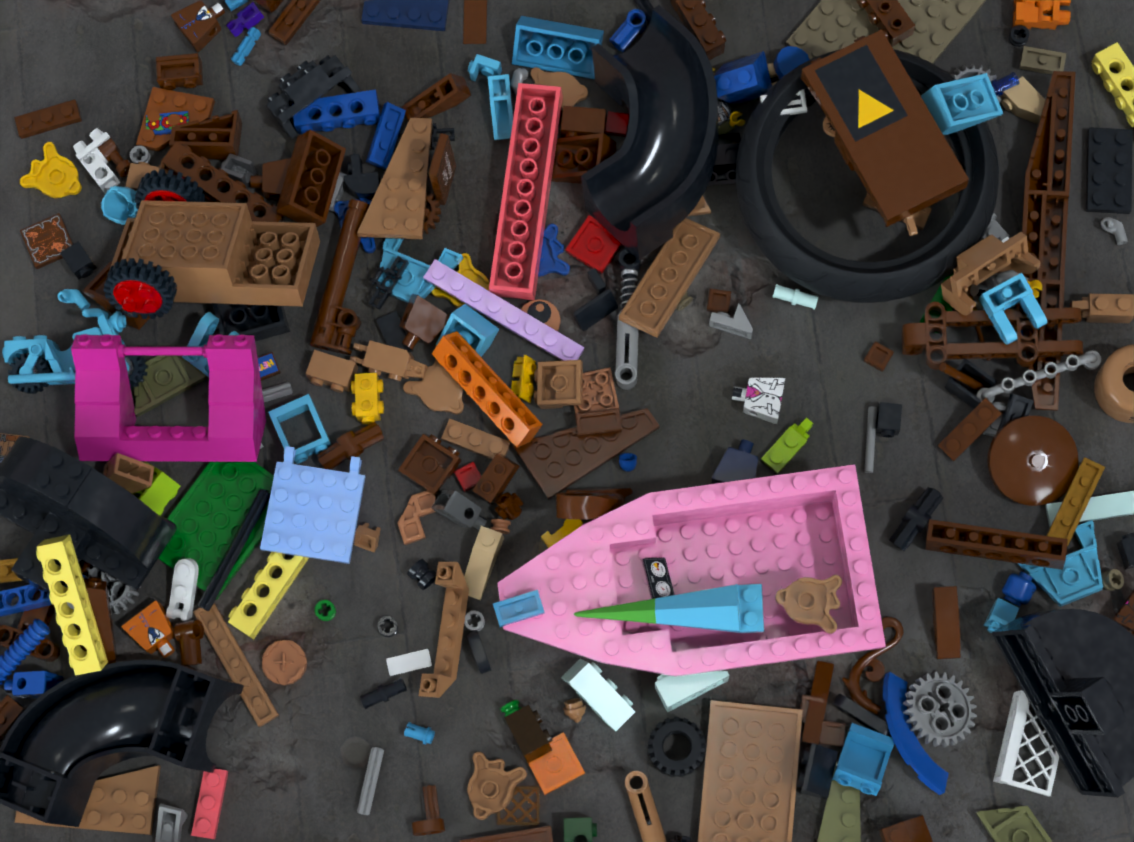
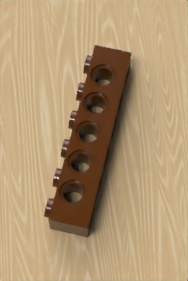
M175 142L162 159L161 169H164L167 173L169 170H174L173 175L181 172L183 173V178H186L187 175L191 177L190 183L196 181L198 183L197 188L201 187L203 189L202 193L205 194V199L208 201L236 203L237 199H244L247 201L252 221H283L284 215L276 212V205H269L256 192L251 193L242 182L229 178L227 172L210 165V161L205 157H198L186 144L181 145ZM189 162L193 164V167L186 169L182 164ZM207 174L211 177V179L208 181H204L200 178V176ZM224 186L227 187L229 191L227 193H221L219 192L218 188ZM262 211L265 216L256 217L254 212Z
M929 519L925 550L1063 570L1068 539Z

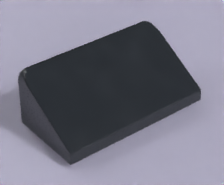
M605 290L574 311V320L583 331L618 309V304L611 290Z

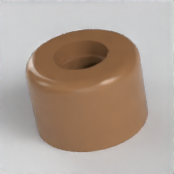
M1134 344L1114 351L1098 371L1094 382L1095 397L1101 409L1113 419L1125 423H1134V392L1129 390L1123 382V376L1134 373Z

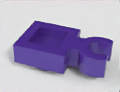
M252 2L236 14L238 16L236 20L230 21L226 26L237 37L245 27L249 30L257 25L264 16L254 2Z

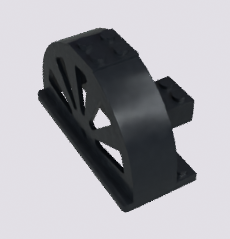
M18 437L0 463V516L34 534L11 570L18 578L47 594L50 593L48 583L43 579V567L36 555L37 546L45 539L70 535L78 563L82 560L138 591L177 530L174 522L155 513L126 489L91 466L54 446L52 447L32 438ZM54 559L55 563L58 566H61V563L57 559Z
M1060 609L1031 613L1019 617L993 631L992 635L1078 791L1082 795L1117 798L1124 794L1125 791L1122 786L1134 777V636L1114 620L1096 612L1081 609ZM1051 702L1053 703L1054 707H1055L1057 710H1055V709L1052 708Z

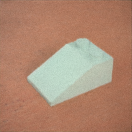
M714 671L677 677L661 674L657 677L655 689L667 712H670L728 682L729 674L727 671Z

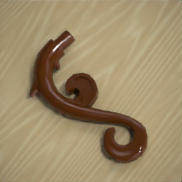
M893 617L881 619L883 632L887 627L895 630L896 634L893 640L886 643L885 648L874 649L864 654L852 667L849 679L842 678L852 701L878 715L881 707L871 702L872 699L867 697L866 690L861 691L860 676L864 668L870 666L873 669L872 672H865V676L869 681L879 682L883 678L885 667L881 661L875 658L897 645L904 633L901 622Z

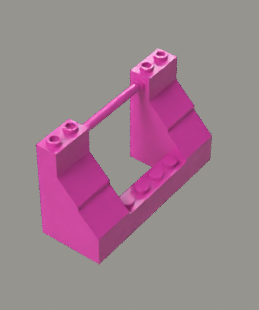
M83 334L75 336L71 347L76 370L74 438L80 461H109L115 454L119 453L138 461L257 462L266 424V413L254 335H209L208 342L204 347H125L121 342L120 335ZM125 355L204 356V358H207L209 366V427L135 426L137 418L134 413V403Z

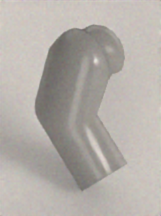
M518 68L513 72L510 86L516 96L518 83H523V80H526L528 77V71L525 68Z
M1111 217L1101 220V227L1115 235L1117 245H1123L1128 242L1122 222Z

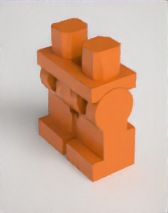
M1014 0L1013 27L1023 25L1028 29L1036 27L1039 29L1049 28L1056 30L1057 25H1068L1071 12L1060 10V5L1069 6L1071 0Z

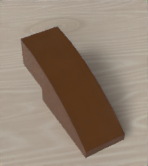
M957 586L934 587L932 589L937 660L961 658Z

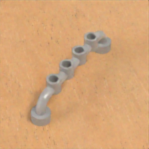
M1093 350L1081 356L1070 355L1064 362L1058 364L1053 362L1047 363L1044 369L1035 372L1027 370L1023 376L1015 379L1010 377L1004 378L1001 384L991 388L980 389L976 397L981 402L987 398L993 403L997 394L1003 392L1011 393L1014 388L1023 385L1032 386L1037 380L1046 377L1054 378L1057 373L1066 370L1074 371L1080 365H1083L1086 369L1094 370L1099 367L1101 356ZM1073 360L1076 362V365L1072 366L1068 361ZM1047 368H1053L1055 372L1049 373ZM1031 375L1033 380L1028 381L1025 376ZM1010 383L1012 387L1006 388L1004 384Z

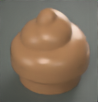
M582 698L565 701L564 714L576 723L580 722L586 710V704L583 703Z

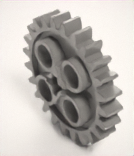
M937 672L932 673L931 676L927 673L923 676V679L921 677L916 679V684L913 683L909 686L911 691L905 693L909 700L903 702V705L909 707L903 714L910 715V718L905 722L913 723L914 725L910 731L917 730L919 732L917 735L918 739L924 736L925 744L933 740L934 747L939 746L941 743L942 747L945 748L949 746V743L953 746L958 743L957 741H963L965 739L964 735L967 736L971 733L969 728L975 726V723L970 719L977 717L975 713L971 712V710L977 707L974 704H970L974 696L966 695L969 688L962 689L963 681L955 683V676L953 675L947 679L945 672L940 676ZM938 690L944 693V698L939 695ZM922 702L927 705V711L923 709ZM952 709L957 711L958 717L953 714ZM936 721L941 724V730L936 727Z

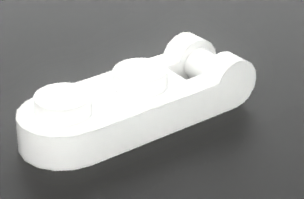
M191 558L179 560L174 567L170 602L166 611L167 618L175 619L177 617L181 618V621H190L192 618L199 568L197 562ZM179 603L184 604L183 610L179 609Z

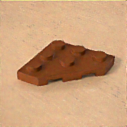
M152 87L136 145L144 146L148 150L160 151L165 148L166 144L170 143L171 134L155 135L153 130L146 129V115L149 121L156 122L162 113L188 111L189 122L195 120L201 122L211 118L215 104L214 98ZM171 114L168 117V123L172 126L178 125L180 123V116Z

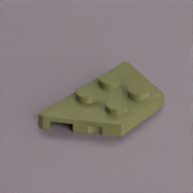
M156 356L145 362L148 365V369H145L147 376H143V383H138L140 386L134 387V396L136 397L134 413L139 417L209 377L182 356Z
M1028 806L978 811L975 813L994 842H1052Z

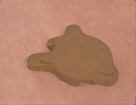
M537 67L533 68L530 72L535 85L561 87L563 94L561 113H563V106H575V104L585 100L588 96L587 88L581 85L569 73H548Z
M435 359V363L432 366L427 367L424 379L421 381H408L403 386L405 393L418 396L424 405L434 412L445 411L458 415L464 410L462 402L463 388L439 364L437 359Z
M833 575L824 580L811 577L799 578L785 589L778 590L775 600L785 609L788 616L797 623L818 625L826 633L833 634L837 630V623L829 614V611L840 607L836 591L842 585V578L839 575Z
M476 752L472 758L474 773L469 780L467 793L473 806L474 816L479 820H485L491 814L500 812L509 805L513 797L514 788L527 777V771L523 767H517L506 772L503 759L490 761L482 752Z

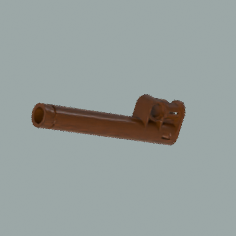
M354 199L349 200L348 210H346L309 344L319 349L344 355H351L352 351L349 348L352 337H355L356 331L361 325L357 314L353 310L343 308L342 306L361 237L357 236V232L370 206L365 202ZM347 317H354L352 324H344Z

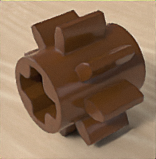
M507 492L498 497L496 500L498 506L494 509L503 520L506 518L513 520L522 513L520 506L524 503L515 493L511 495Z

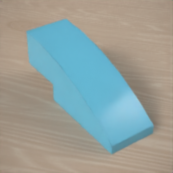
M509 74L488 76L494 140L510 139L514 116Z

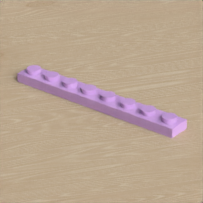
M436 259L423 277L424 280L561 361L578 360L584 351L583 346Z

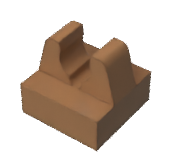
M369 523L359 525L355 532L354 545L375 553L378 547L381 528L377 527L376 530H372L369 528Z

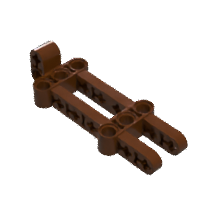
M931 302L925 309L924 323H908L902 326V354L919 355L925 349L926 364L934 370H938L939 365L946 363V360L965 358H1016L1018 364L1022 367H1031L1036 362L1037 357L1082 355L1083 341H1038V329L1034 328L1026 315L1020 313L1019 309L1022 307L1019 303L1015 309L1004 310L1011 325H1014L1018 338L1015 342L1008 345L1004 342L947 344L946 327L994 326L985 310H973L972 313L965 316L958 311H945V307L939 302ZM1041 308L1046 316L1047 324H1073L1082 321L1080 308ZM935 310L938 311L941 316L938 318H932L930 317L929 312ZM1028 329L1031 331L1032 336L1024 337L1020 331ZM938 332L941 338L934 340L930 337V333ZM1030 351L1033 354V358H1024L1022 352ZM938 353L942 356V360L938 362L933 361L930 356Z

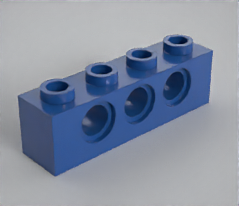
M376 89L319 98L300 113L298 112L293 116L294 126L298 134H303L310 129L313 131L322 130L329 132L340 127L353 128L360 124L373 125L379 121L381 115L379 98ZM356 108L363 109L360 113H353ZM336 111L342 112L339 116H332ZM316 114L321 115L316 120L311 119Z

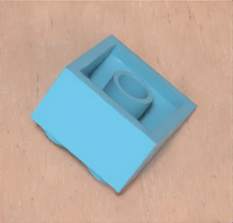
M464 304L451 313L436 345H438L444 335L457 331L482 357L491 346L499 328L467 304Z

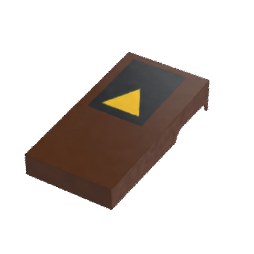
M881 29L867 37L861 36L855 39V43L823 59L819 57L812 60V64L802 68L801 79L834 128V142L846 164H848L851 171L855 170L886 223L885 226L888 227L967 188L969 178Z

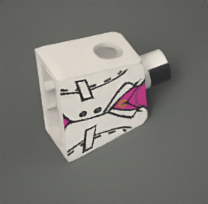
M749 378L747 389L734 387L732 400L745 402L743 413L777 424L785 378Z

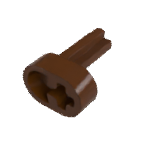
M436 785L423 787L426 820L412 823L413 836L445 832L444 819L440 818L437 787Z

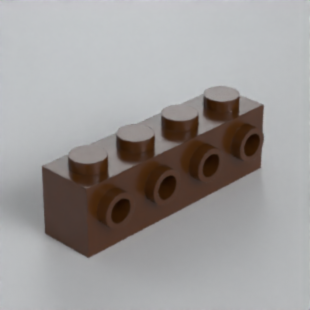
M669 0L683 25L697 38L709 60L724 53L725 35L721 30H717L713 15L711 13L708 14L705 10L704 0Z
M856 0L860 8H864L868 13L871 24L876 25L879 30L882 29L892 47L913 35L915 24L898 0Z

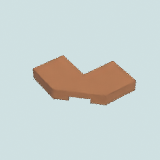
M428 490L411 496L403 515H401L397 523L404 545L426 538L420 517L436 512L431 509L436 501V496Z

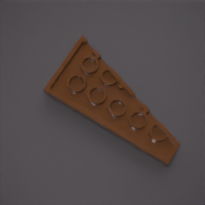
M648 408L620 416L622 432L578 437L577 427L555 432L552 435L533 438L531 442L518 448L514 444L512 446L549 500L556 496L557 493L562 492L659 429L660 426Z

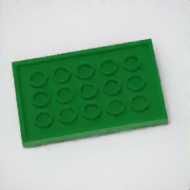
M209 462L167 518L176 524L177 530L158 559L172 569L181 559L191 558L195 560L199 568L197 587L205 592L258 491L264 489L271 494L274 475L255 462ZM269 500L216 600L262 540Z

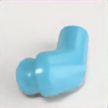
M64 289L58 293V300L60 302L76 303L81 311L90 307L89 302L77 289Z

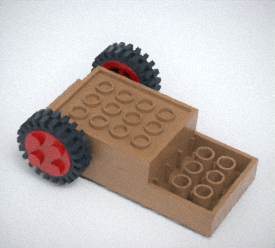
M160 169L159 173L153 170L151 174L146 173L141 178L134 199L138 209L136 218H127L104 284L106 299L110 298L109 303L111 305L116 304L115 308L117 310L123 308L124 314L128 315L129 312H132V317L135 318L138 317V314H141L142 319H147L148 315L151 319H156V316L160 318L164 313L167 314L169 309L171 310L173 302L303 307L320 244L315 223L252 221L247 203L205 202V194L202 193L203 189L201 187L197 188L198 183L196 181L190 183L191 177L187 175L186 178H183V173L181 172L173 175L174 170H169L168 174L165 173L164 169Z

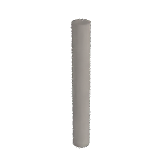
M873 406L868 407L865 473H873L877 407Z

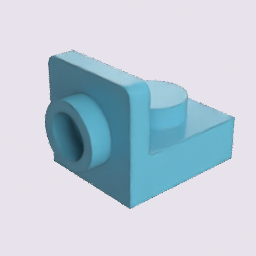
M477 54L475 60H471L468 66L470 79L476 81L479 71L487 77L500 75L502 72L501 62Z

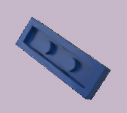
M389 102L384 104L366 159L367 163L383 170L387 169L406 110Z

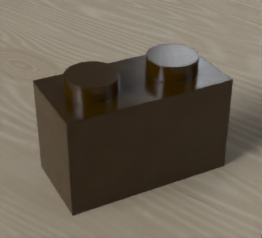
M527 705L504 717L528 763L552 751L549 743L553 740L547 729L542 731L539 724L543 721L537 710L532 712L530 706Z

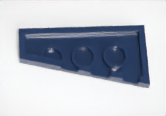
M450 0L364 1L361 21L362 24L445 31Z

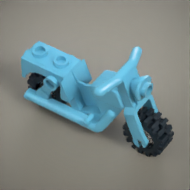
M99 308L83 309L82 315L84 317H98L100 328L93 327L76 332L72 338L74 340L76 335L83 334L119 335L118 333L122 332L123 328L126 327V317L122 315L121 311H116L113 315L109 316L108 312ZM45 335L34 336V339L26 340V337L17 336L13 337V340L4 341L3 358L5 363L13 367L12 370H8V374H11L8 376V382L17 390L28 394H37V391L42 392L44 391L43 387L47 388L49 385L75 384L76 370L71 347L65 351H60L58 344L47 339ZM125 355L130 388L133 389V387L140 386L139 382H144L143 376H147L145 369H148V365L145 364L146 360L142 355Z

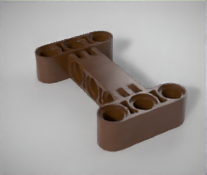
M84 562V567L81 570L82 575L87 576L89 572L86 571V568L92 569L93 566ZM37 591L34 594V601L40 598L41 591ZM54 605L24 611L17 629L1 625L0 645L9 649L11 644L14 645L16 639L19 640L20 634L24 635V630L29 629L28 626L33 624L34 619H39L49 626L55 611ZM8 631H9V632H10V637H9V639H8L7 641L3 642V641H2V636H3V634H4L5 632H8ZM44 639L40 640L41 643L36 645V648L31 650V654L28 655L46 662H53L58 659L60 648L56 643ZM50 645V646H51V652H50V654L44 656V654H43L44 648H45L46 646Z

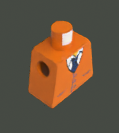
M154 601L121 626L150 654L158 650L166 658L175 651L169 642L175 637L174 628L169 618L166 617L164 607L158 601Z

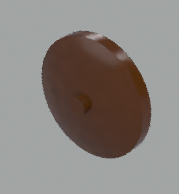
M1023 416L1008 422L996 433L988 452V470L996 488L1008 499L1023 505H1044L1055 501L1069 489L1078 470V451L1070 433L1058 422L1043 416Z

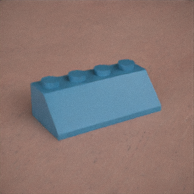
M521 16L516 24L512 64L530 68L537 67L541 70L552 72H566L574 76L595 79L592 47L598 43L602 46L604 31Z

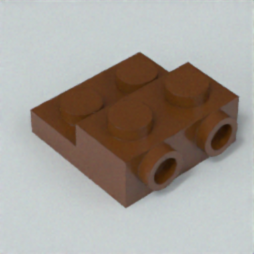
M423 434L398 471L436 496L447 478L450 479L462 460L458 457L460 454L458 451L450 446L447 449L440 445L442 441L432 434L429 437Z

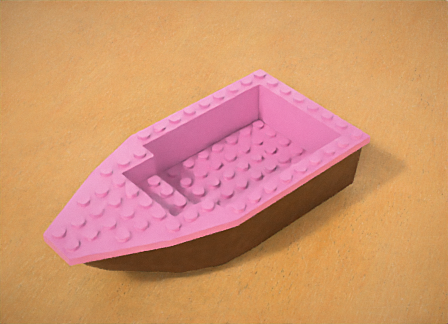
M855 464L651 492L582 525L498 582L500 601L538 590L545 612L544 614L503 626L504 630L604 664L674 677L886 647ZM665 558L674 595L736 584H762L764 632L736 633L653 623L576 617L574 613L651 599L642 559ZM833 575H839L842 578V585L836 591L840 607L829 611V614L837 623V630L833 634L826 633L818 625L797 623L788 616L785 609L775 600L778 590L785 589L799 578L811 577L824 580Z

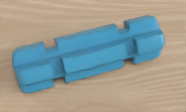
M254 27L249 29L247 32L248 36L244 37L237 48L238 52H235L231 58L232 62L236 65L241 66L245 61L244 57L249 55L256 44L254 41H257L261 36L260 31Z

